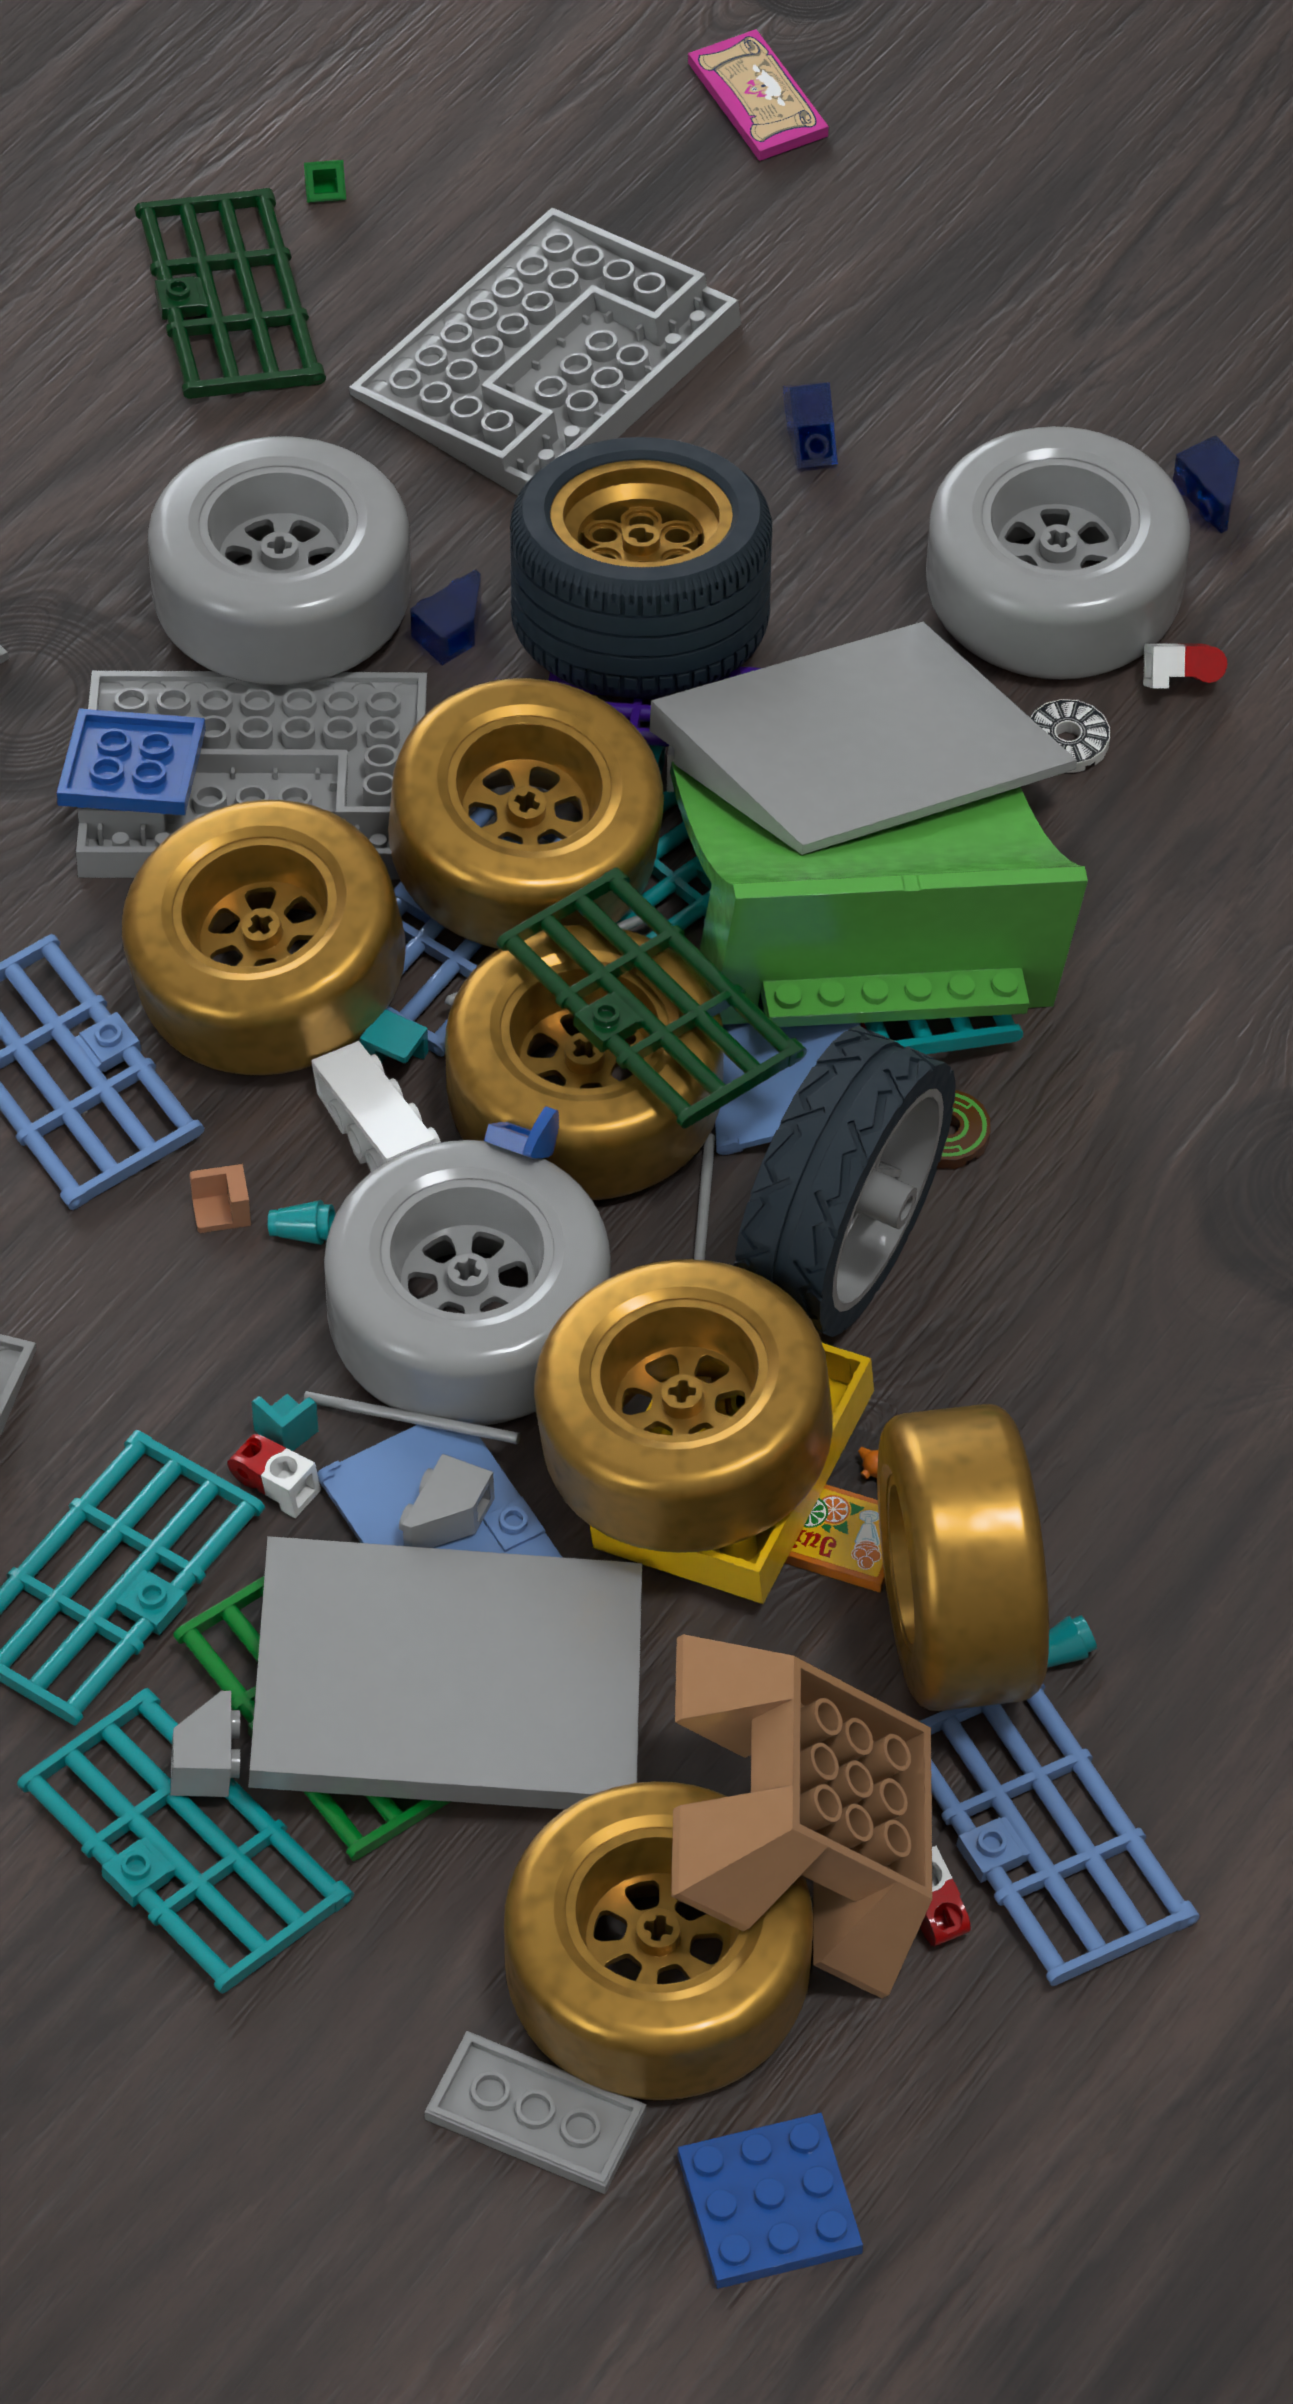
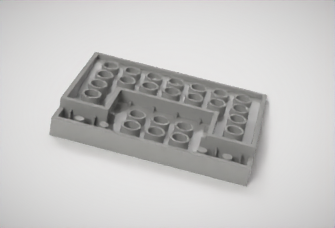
M551 208L349 387L350 395L518 496L529 479L557 457L581 446L617 439L741 325L739 304L737 299L708 287L704 273L555 208Z
M924 622L651 700L650 732L674 748V764L801 855L1075 770L1077 760Z
M92 671L88 709L205 718L206 731L186 815L78 808L79 827L76 847L78 877L135 878L150 854L167 837L195 818L232 804L256 800H285L322 808L351 823L376 848L387 867L390 879H400L393 863L388 833L393 772L406 738L414 726L426 714L427 673L342 672L308 683L267 685L232 679L213 671Z
M268 1536L248 1787L567 1809L576 1802L597 1792L637 1783L642 1563Z

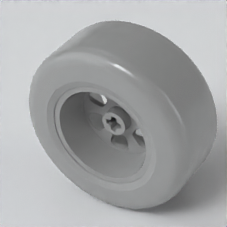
M1056 426L1023 429L999 436L980 445L957 462L947 473L935 495L929 518L926 581L932 606L946 630L961 645L982 660L1001 669L1028 677L1058 680L1079 679L1110 672L1141 657L1144 654L1145 644H1157L1170 629L1178 614L1183 599L1190 547V523L1187 508L1181 493L1169 475L1146 454L1117 438L1087 429ZM1034 537L1029 544L1016 543L1020 540ZM1087 560L1100 561L1096 565L1081 568Z
M269 436L235 442L213 450L186 466L162 491L151 514L148 528V554L152 598L158 619L167 636L184 654L213 672L244 682L267 685H292L325 679L347 671L372 656L393 636L405 616L411 594L410 527L406 508L400 494L391 481L373 464L348 449L317 439L293 436ZM249 554L252 556V560L248 564L239 566L233 563L244 555ZM322 554L327 557V559L316 565L309 564L311 556Z
M460 1140L435 1143L401 1154L382 1164L359 1182L345 1198L331 1224L324 1255L327 1319L330 1334L341 1360L354 1379L367 1392L391 1408L482 1426L504 1423L536 1412L534 1382L538 1358L551 1329L576 1300L598 1284L611 1278L610 1244L599 1211L585 1190L568 1173L544 1158H530L485 1141ZM472 1252L485 1253L494 1256L491 1258H483L480 1255ZM456 1254L455 1257L445 1263L434 1261V1259L442 1256ZM518 1266L527 1273L528 1285L523 1288L504 1286L500 1283L498 1275L505 1270ZM413 1277L432 1279L436 1281L438 1290L431 1295L417 1299L409 1293L408 1281ZM491 1302H499L504 1305L497 1309L481 1312V1309ZM449 1306L464 1313L447 1312L442 1309Z

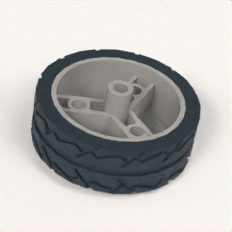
M856 1026L843 1032L828 1046L794 1095L778 1130H776L751 1190L752 1194L749 1202H747L739 1230L735 1252L736 1261L734 1262V1266L760 1275L788 1293L803 1308L815 1329L830 1337L842 1333L843 1330L850 1327L860 1317L895 1265L908 1240L910 1231H912L935 1177L936 1168L941 1160L953 1114L952 1107L955 1102L956 1081L954 1071L951 1070L952 1067L945 1062L934 1060L935 1058L910 1047L904 1048L898 1042L861 1026Z

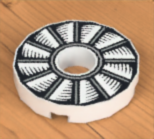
M1060 699L1045 703L1035 710L1030 717L1077 760L1076 769L1067 773L1084 771L1086 766L1094 762L1095 765L1103 760L1109 749L1110 726L1105 716L1090 704L1079 700ZM1069 732L1075 734L1078 738L1066 741L1058 737V735Z

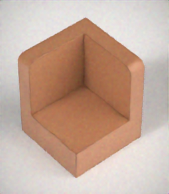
M243 1164L190 1172L192 1202L197 1231L199 1233L251 1226L249 1197Z

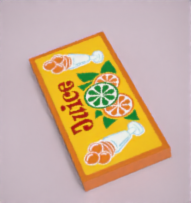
M825 1484L785 1564L881 1593L885 1583L880 1540L878 1500Z

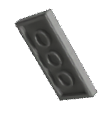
M466 2031L425 2110V2120L606 2194L646 2114V2104L597 2088L568 2074L564 2070Z

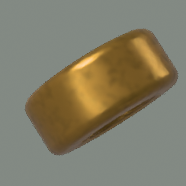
M513 678L487 682L462 690L437 704L421 718L406 738L398 755L393 772L388 826L389 845L398 876L413 900L440 925L470 941L498 949L500 948L496 942L503 933L600 878L613 868L618 867L630 878V884L642 894L653 871L663 817L664 795L659 767L652 750L637 728L614 707L581 689L549 680ZM513 785L514 789L504 795H498L491 791V789ZM531 786L540 787V788H543V789H546V790H549V791H548V792H541V791L538 790L537 788H534V787H531ZM570 802L580 811L582 820L572 822L559 819L555 814V807ZM480 807L493 810L497 821L481 828L470 818L469 809ZM547 834H554L562 839L548 844L539 845L538 840ZM507 836L522 844L509 842L501 838ZM612 891L593 901L615 923L630 910ZM578 911L559 920L563 926L592 925Z
M285 800L247 801L213 810L183 825L167 837L145 860L129 888L123 909L122 940L124 952L140 1000L149 1020L160 1035L180 1053L197 1063L228 1073L272 1075L297 1071L312 1066L311 1060L355 1043L360 1039L365 1030L388 1008L399 987L404 969L405 934L392 882L380 854L369 839L345 819L330 811L300 802ZM292 908L315 915L312 919L300 923H292L286 917ZM236 920L240 921L233 933L220 934ZM310 940L295 953H289L294 942ZM232 950L237 951L243 957L237 966L212 960L216 955Z
M593 925L564 926L604 966L623 956ZM622 929L639 946L651 940V938ZM543 930L524 941L570 987L589 976ZM667 948L652 957L698 1004L702 1005L714 998L706 982L671 949ZM498 949L483 960L467 977L455 996L446 1026L445 1055L448 1104L453 1121L463 1140L484 1141L488 1124L509 1122L531 1130L545 1106L558 1110L559 1129L552 1156L544 1159L568 1173L592 1200L611 1199L644 1190L673 1175L692 1159L707 1140L720 1109L692 1126L683 1129L676 1122L677 1117L634 1074L622 1081H618L612 1076L614 1069L619 1066L616 1063L617 1058L609 1050L601 1053L574 1026V1015L567 1008H560L555 1003L556 997L509 951ZM636 967L617 978L665 1026L684 1015ZM599 988L582 999L590 1005L607 995V993L602 988ZM718 1013L713 1018L723 1027L721 1015ZM695 1027L678 1037L723 1081L724 1053L701 1030ZM641 1028L635 1034L626 1038L625 1041L630 1046H633L650 1035ZM548 1043H552L558 1048L555 1055L551 1058L530 1057L533 1052ZM662 1047L643 1058L691 1106L710 1095ZM556 1075L563 1080L565 1085L561 1086L543 1079V1077Z
M684 1259L650 1263L621 1272L586 1292L562 1314L551 1329L538 1358L534 1382V1398L543 1454L548 1472L565 1502L579 1517L593 1528L620 1542L638 1548L673 1553L708 1551L739 1543L769 1529L792 1512L808 1495L824 1468L831 1444L833 1414L826 1354L821 1339L806 1312L788 1293L771 1281L746 1269L708 1260ZM696 1376H706L718 1380L713 1383H706L696 1378ZM637 1394L652 1399V1406L648 1411L633 1415L623 1413L624 1406ZM735 1395L745 1397V1405L732 1417L716 1411V1404L720 1399ZM655 1427H662L670 1431L672 1435H662L648 1431ZM703 1428H709L708 1430L699 1432Z
M993 1404L896 1415L886 1423L879 1441L877 1468L878 1513L883 1568L891 1622L900 1663L909 1691L920 1706L932 1711L1021 1702L1030 1699L1041 1688L1047 1672L1049 1604L1039 1511L1032 1475L1019 1430L1007 1411Z
M656 1781L632 1783L597 1792L571 1805L548 1822L531 1841L516 1866L508 1888L504 1913L505 1969L510 1997L521 2023L539 2049L568 2074L575 2076L585 2083L621 2096L644 2100L683 2099L720 2089L744 2077L769 2058L784 2041L802 2009L810 1978L813 1940L812 1902L804 1876L801 1875L745 1931H741L708 1914L693 1921H688L675 1911L679 1900L671 1897L673 1809L684 1804L728 1797L726 1795L695 1785ZM659 1896V1904L647 1910H637L630 1902V1900ZM603 1915H610L623 1922L627 1926L624 1937L614 1941L596 1940L594 1938V1931L598 1919ZM703 1938L720 1939L723 1942V1947L718 1962L707 1964L692 1956L690 1948L693 1941ZM629 1958L641 1968V1971L636 1981L612 1972L607 1967L619 1960ZM670 1969H679L688 1979L672 1984H657L659 1973Z

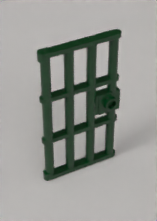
M270 188L141 202L134 207L136 217L141 219L152 259L150 271L152 276L157 278L155 280V295L162 320H168L169 323L166 326L167 335L174 342L184 380L182 392L185 398L192 399L305 385H319L326 380L323 365L317 362L306 323L309 319L308 312L305 308H302L289 263L292 256L290 250L285 247L274 210L276 200L273 190ZM258 208L269 249L246 251L234 209ZM219 211L230 253L207 256L196 213ZM180 215L191 257L168 260L157 218ZM274 265L286 309L263 312L251 267ZM235 269L246 314L223 316L211 271ZM196 273V278H194V276L181 278L172 277L174 275ZM207 314V318L184 320L185 317ZM291 325L303 369L279 371L267 327ZM251 329L263 373L240 376L228 332ZM212 334L224 378L200 380L189 336Z
M616 867L506 931L497 939L496 944L502 951H509L556 997L555 1003L560 1008H567L574 1015V1026L601 1053L609 1050L617 1058L616 1063L622 1069L628 1068L677 1117L676 1122L683 1129H686L785 1068L799 1062L805 1057L807 1049L796 1038L790 1039L745 995L746 990L740 984L734 985L684 936V930L678 925L673 926L630 884V878ZM612 891L657 936L639 946L593 901ZM578 911L623 956L604 966L559 920ZM543 930L589 976L570 987L524 941ZM670 947L719 995L702 1005L698 1004L652 957ZM636 967L684 1015L665 1026L617 978ZM599 988H602L607 993V995L590 1005L582 999ZM731 1006L779 1053L760 1064L713 1016ZM697 1027L745 1074L726 1085L678 1037ZM641 1028L650 1035L633 1046H630L625 1041L626 1038L635 1034ZM662 1047L710 1095L691 1106L643 1058Z

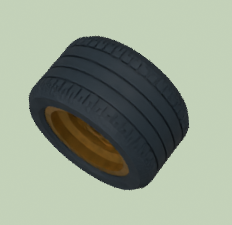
M649 437L610 439L581 446L557 457L531 477L521 489L514 503L510 519L511 617L520 643L536 662L555 676L579 688L607 696L637 699L661 698L717 682L746 662L756 651L757 647H759L770 618L772 518L762 491L749 476L720 455L699 446L670 439Z

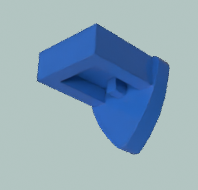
M545 1106L531 1130L509 1122L488 1124L484 1141L530 1158L550 1157L553 1155L558 1135L559 1112Z

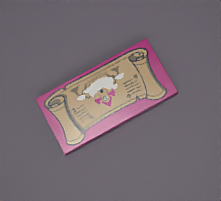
M757 29L688 53V64L759 161L828 137L829 126Z

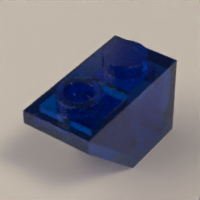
M820 381L783 386L787 429L797 468L838 464L830 382Z
M1215 435L1176 454L1173 482L1181 495L1186 496L1196 506L1201 517L1205 521H1210L1220 533L1228 530L1240 460Z
M475 569L462 578L453 580L447 587L431 597L420 600L410 609L411 636L442 666L475 646L481 608V574Z

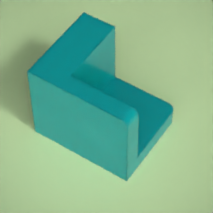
M385 1009L362 1034L360 1043L370 1055L376 1054L381 1064L387 1056L406 1063L412 1055L424 1059L428 1054V1028Z
M288 1394L272 1406L260 1396L251 1402L254 1431L291 1451L297 1449L319 1432L317 1403L310 1397L300 1404Z

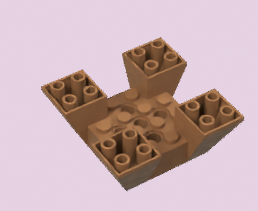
M685 1634L677 1637L675 1723L744 1758L751 1755V1793L684 1804L673 1809L671 1897L741 1931H745L802 1875L813 1881V1965L880 1998L889 1996L932 1901L931 1727L793 1655Z

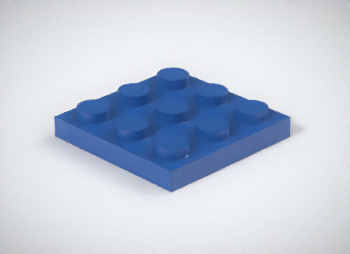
M79 708L57 790L58 806L186 815L206 731L205 718Z
M822 2113L678 2147V2160L717 2289L862 2254L863 2243Z

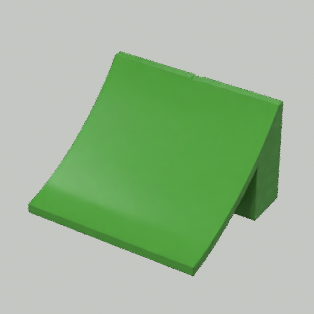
M674 761L671 762L670 776L683 822L698 860L712 883L699 951L734 985L740 984L746 990L745 995L757 1007L761 993L765 1015L778 1027L1027 1014L1028 1008L1054 1006L1088 879L1085 866H1080L1070 861L1049 840L1036 820L1021 787L801 855L674 764ZM706 983L714 997L719 995L708 983ZM731 1006L720 1012L723 1025L748 1023Z

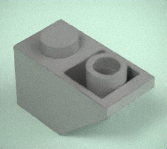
M442 1454L435 1468H428L424 1473L419 1487V1496L414 1505L409 1503L403 1510L399 1529L403 1531L404 1546L432 1548L475 1534L495 1499L493 1472Z
M220 1691L173 1728L171 1795L228 1797L230 1778H239L240 1749H231V1739H239L240 1710H231V1691Z

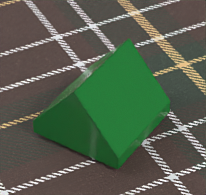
M343 159L304 162L307 202L346 200Z

